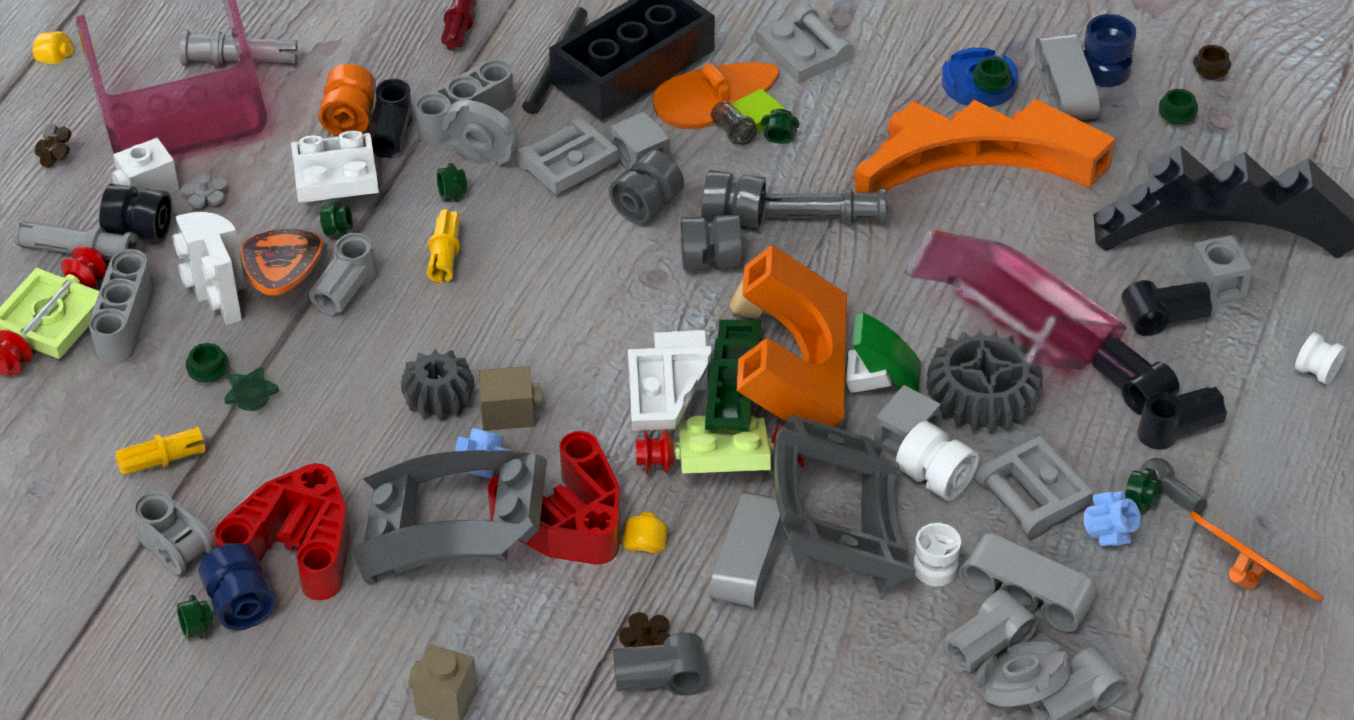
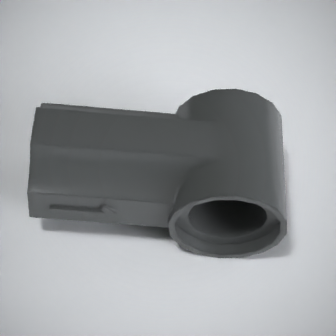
M684 632L674 634L668 637L663 642V645L613 649L617 691L667 687L669 691L677 695H692L707 687L708 673L704 643L702 638L696 634Z

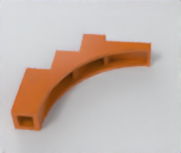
M1034 99L1024 110H1018L1013 118L973 100L962 111H957L951 120L912 101L901 112H896L891 117L887 127L889 139L882 143L879 150L870 159L864 160L858 165L854 174V181L856 182L855 192H878L880 188H886V192L902 183L928 173L949 168L977 165L1014 166L1034 169L1072 180L1090 188L1111 167L1115 138L1037 99Z

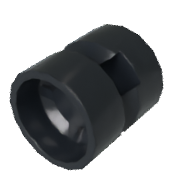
M113 183L106 187L99 211V224L101 228H104L107 233L119 235L132 232L138 235L139 240L161 243L166 238L172 218V200L168 191L146 188L144 192H138L134 186Z

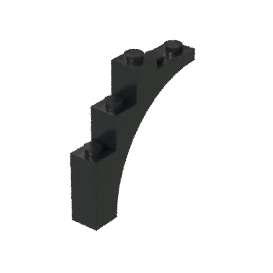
M1180 145L1148 165L1149 180L1136 186L1126 195L1111 204L1105 205L1093 214L1095 242L1105 251L1147 232L1164 227L1202 221H1238L1272 226L1304 237L1321 246L1336 258L1354 249V199L1309 158L1294 167L1288 168L1274 178L1246 152H1243L1210 172Z

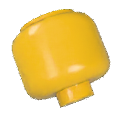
M60 31L43 32L36 37L33 43L34 59L39 62L59 64L65 57H71L74 53L70 37Z
M641 512L639 515L630 517L625 522L622 545L625 549H629L630 552L643 551L650 554L662 552L666 547L668 526L661 519H658L656 514Z

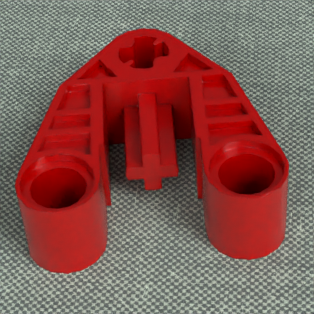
M574 431L566 434L559 444L561 479L566 487L560 484L553 488L554 494L546 498L543 495L539 531L525 544L551 558L594 565L605 564L612 561L619 551L620 486L596 437L589 432ZM499 475L492 478L487 486L490 521H493Z
M318 463L309 464L265 482L216 526L214 530L216 547L228 543L246 544L254 550L259 563L276 540L284 543L285 549L291 551L295 547H299L296 559L302 592L306 597L312 600H327L340 591L350 531L346 505L334 472L330 467Z

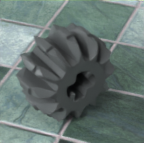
M436 348L432 355L426 356L418 352L416 361L406 362V368L401 380V391L404 394L409 410H418L422 419L435 414L440 421L443 414L450 413L457 416L460 407L469 406L474 388V376L471 375L466 358H457L453 350L448 351L444 355L439 354Z

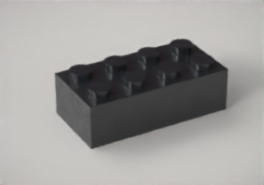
M628 0L549 47L551 83L603 120L713 52L715 48V15L693 0Z

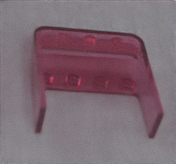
M223 0L238 55V62L234 67L117 95H109L105 92L85 15L76 16V26L101 119L113 154L158 138L173 158L252 139L262 133L267 123V112L236 0Z
M929 229L904 272L912 278L945 282L957 287L956 294L960 298L973 305H978L979 303L988 309L986 315L992 321L1001 326L1008 327L1010 325L1019 332L1017 338L1031 347L1024 359L1029 364L1058 367L1066 372H1071L1072 369L1082 370L1092 362L1093 355L1098 351L1102 342L1112 336L1115 339H1121L1127 329L1121 321L1025 254L1001 242Z

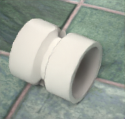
M929 421L917 424L909 432L899 447L896 456V462L899 464L901 472L918 482L927 480L926 488L946 501L957 498L966 489L976 473L980 459L978 452L959 440L954 439L950 441L948 433Z

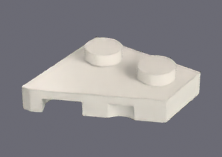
M711 346L628 349L632 431L676 429L711 362Z

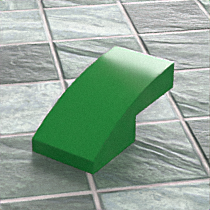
M864 312L856 314L853 347L868 371L874 373L887 370L898 390L905 385L919 392L921 361L915 352L897 333L876 318Z

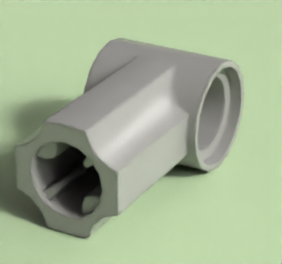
M348 233L337 241L335 245V258L309 291L310 301L321 312L332 316L337 312H342L359 287H364L375 279L377 270L372 242L368 236L362 233Z
M998 590L985 600L977 616L944 638L943 649L946 651L950 663L960 672L968 671L970 673L982 665L988 657L999 653L1006 647L1010 648L1016 644L1029 642L1038 629L1039 619L1006 590Z
M1089 647L1071 660L1072 670L1070 679L1060 690L1047 698L1029 705L1036 720H1071L1093 706L1097 710H1104L1116 703L1126 691L1128 680L1097 648Z

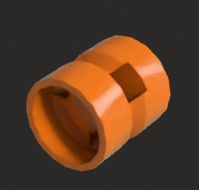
M342 64L329 72L318 114L319 122L325 130L336 136L347 131H359L361 133L366 131L376 93V80L372 73L364 67L355 64Z

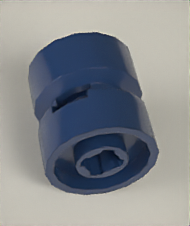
M1103 14L1091 19L1086 26L1085 50L1083 52L1097 86H1118L1126 82L1130 76L1132 53L1136 40V27L1125 17L1116 14Z
M228 543L217 547L201 561L198 569L199 577L207 595L211 598L212 606L220 623L225 628L246 630L266 620L274 611L276 605L275 595L267 578L263 575L262 567L251 547L242 543Z

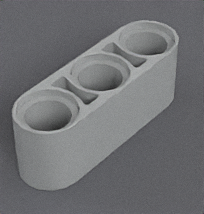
M1077 35L1038 37L1035 42L1036 64L1051 106L1078 120L1097 119L1100 111L1099 94Z
M498 59L486 61L419 97L415 103L419 139L429 145H440L447 142L450 135L447 133V130L443 133L441 125L449 107L457 101L471 100L481 102L497 109L499 112H503L512 106L514 90L512 67L510 64Z
M125 249L112 257L89 320L95 354L98 360L106 364L122 363L132 355L153 293L147 257L140 250Z
M747 491L741 493L712 573L709 589L710 598L752 608L757 606L784 528L776 498Z
M994 534L981 536L959 569V577L969 589L987 598L994 592L1004 589L1038 618L1039 622L1062 632L1075 631L1098 596V589L1095 583L1084 574Z

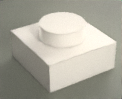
M856 350L849 351L845 382L851 393L892 386V379L887 370L870 373Z

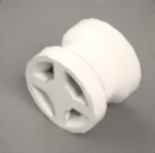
M1314 332L1302 346L1295 363V370L1304 374L1311 372L1317 376L1318 381L1328 385L1338 373L1345 359L1347 348L1338 343L1331 345L1325 342L1324 336Z

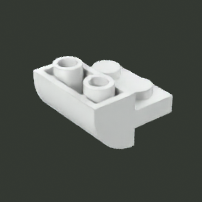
M347 131L341 133L339 137L323 139L320 136H306L301 138L299 142H291L298 203L379 193L370 133L362 134L359 131Z
M192 212L176 216L179 233L172 235L178 258H184V263L178 265L184 287H192L198 302L208 300L212 311L219 309L226 325L241 321L237 291L245 289L246 286L235 227L226 218L208 212Z

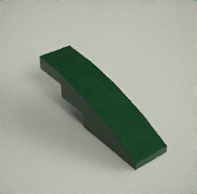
M719 319L718 339H715L714 359H711L705 430L749 431L754 401L737 391L738 358L761 342V320Z

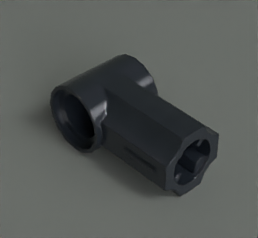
M387 79L376 87V105L368 133L371 135L373 152L377 157L391 158L392 155L401 151L406 128L413 120L410 87L408 83L400 79Z
M1141 280L1129 285L1121 296L1122 303L1134 330L1142 336L1158 334L1172 322L1210 317L1212 311L1210 290L1206 282L1157 288L1154 282Z
M1113 336L1102 342L1098 351L1093 355L1092 366L1122 390L1124 401L1138 415H1142L1145 400L1150 394L1162 391L1177 395L1180 390L1178 378L1168 365L1163 362H1156L1151 365L1120 339H1115Z
M1206 387L1178 396L1168 392H1154L1145 400L1137 436L1145 446L1158 450L1167 449L1174 444L1178 435L1223 423L1227 415L1224 396L1217 387Z

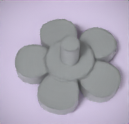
M199 174L194 177L195 184L186 183L181 188L182 196L188 199L189 206L200 209L206 206V202L210 206L221 204L224 201L223 193L228 187L227 182L223 178H216L211 181L210 175Z

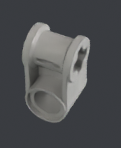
M150 491L142 494L135 501L133 508L140 542L154 553L172 573L180 575L186 570L187 563L202 552L210 553L216 548L215 540L206 525L198 518L190 515L165 492Z

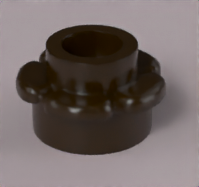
M1206 45L1194 57L1193 65L1196 66V72L1202 77L1215 80L1228 73V70L1231 68V61L1229 60L1228 51L1223 47Z

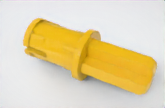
M448 209L440 211L436 219L434 235L431 236L428 242L431 255L426 274L430 280L436 283H444L445 271V280L449 282L452 279L454 259L459 253L461 246L457 239L460 215L457 212H450Z
M196 426L192 427V429L161 437L160 434H155L153 436L154 440L118 449L115 452V459L121 474H129L160 464L163 468H166L171 461L199 453L203 454L206 450L205 444L200 443L204 439L199 427Z

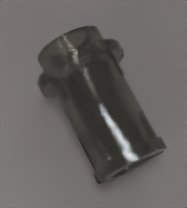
M721 101L712 109V121L728 133V138L732 143L747 145L753 141L757 134L755 121L751 117L743 116L728 101Z

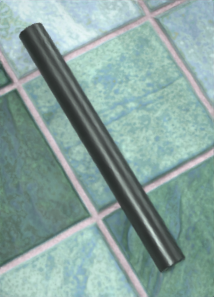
M576 7L573 10L556 43L581 29L588 15L584 8ZM548 56L522 105L523 110L529 114L536 113L551 85L550 56Z

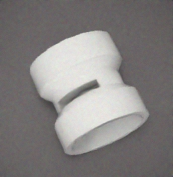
M930 523L918 531L915 540L916 553L913 566L916 570L915 576L924 584L944 586L956 578L959 568L958 557L961 550V538L956 529L943 523Z

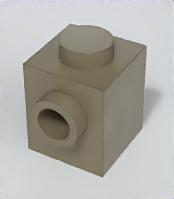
M530 366L478 370L483 430L535 427L534 409H542L540 383L531 382Z
M430 644L423 660H417L414 663L409 675L408 685L409 688L413 689L416 715L434 720L464 719L477 693L474 656Z

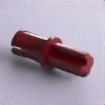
M453 0L451 7L446 10L441 43L447 45L448 50L453 51L455 47H462L466 32L473 25L472 12L476 0Z

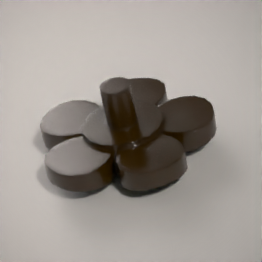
M50 125L45 129L43 133L44 140L41 139L36 143L34 151L40 157V164L42 166L50 168L54 165L56 158L59 160L66 158L70 147L65 143L69 141L72 135L69 128L65 126L58 128L55 125Z
M642 612L632 614L628 619L629 627L622 628L619 632L620 643L626 647L663 645V642L671 636L669 633H666L669 629V621L666 617L656 615L649 622L647 615Z

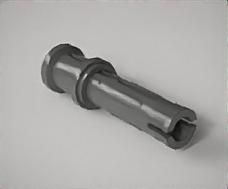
M846 188V190H842L841 194L765 193V219L832 218L841 219V222H845V224H852L854 220H878L880 224H886V188H880L878 192H853L852 188Z

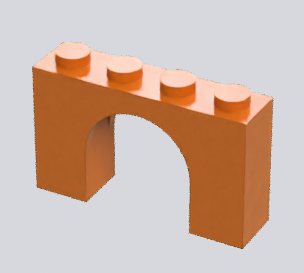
M771 245L744 266L742 296L774 316L791 332L799 345L803 359L767 337L738 358L737 391L784 421H787L794 414L836 427L844 419L847 294L788 254Z

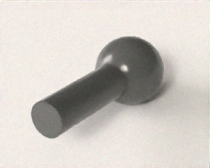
M1152 458L1141 466V472L1145 468L1154 469L1157 479L1162 482V491L1190 511L1201 514L1206 509L1207 500L1176 479L1173 467L1166 460Z

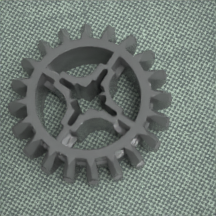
M978 329L975 336L972 337L962 332L958 340L948 338L944 347H937L936 353L928 365V395L931 396L932 400L941 404L940 411L943 419L954 417L956 427L966 423L971 426L973 433L978 427H986L991 434L995 426H1000L1008 431L1012 422L1022 425L1027 415H1033L1039 398L1042 396V367L1038 366L1037 355L1029 353L1026 343L1015 345L1013 335L1002 339L998 337L997 331L992 336L983 335Z

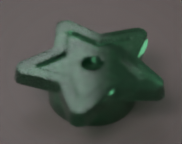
M262 367L255 369L247 375L231 373L228 376V381L232 389L225 396L224 402L226 404L236 403L242 410L258 411L267 404L269 396L278 393L280 389L278 385L266 380L265 371Z

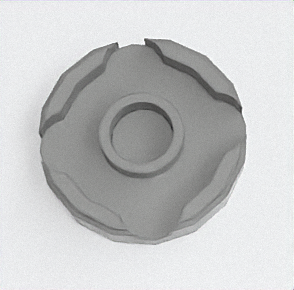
M471 100L457 101L449 107L441 125L443 133L447 130V133L450 135L447 140L455 150L464 157L481 164H486L490 160L498 161L496 165L505 164L512 159L520 141L517 129L511 121L497 109L481 102Z
M1032 641L1007 648L1008 655L997 659L996 654L988 657L978 668L975 678L984 701L996 706L1012 707L1031 704L1057 692L1070 679L1072 669L1068 655L1065 651L1060 652L1058 645L1050 642Z

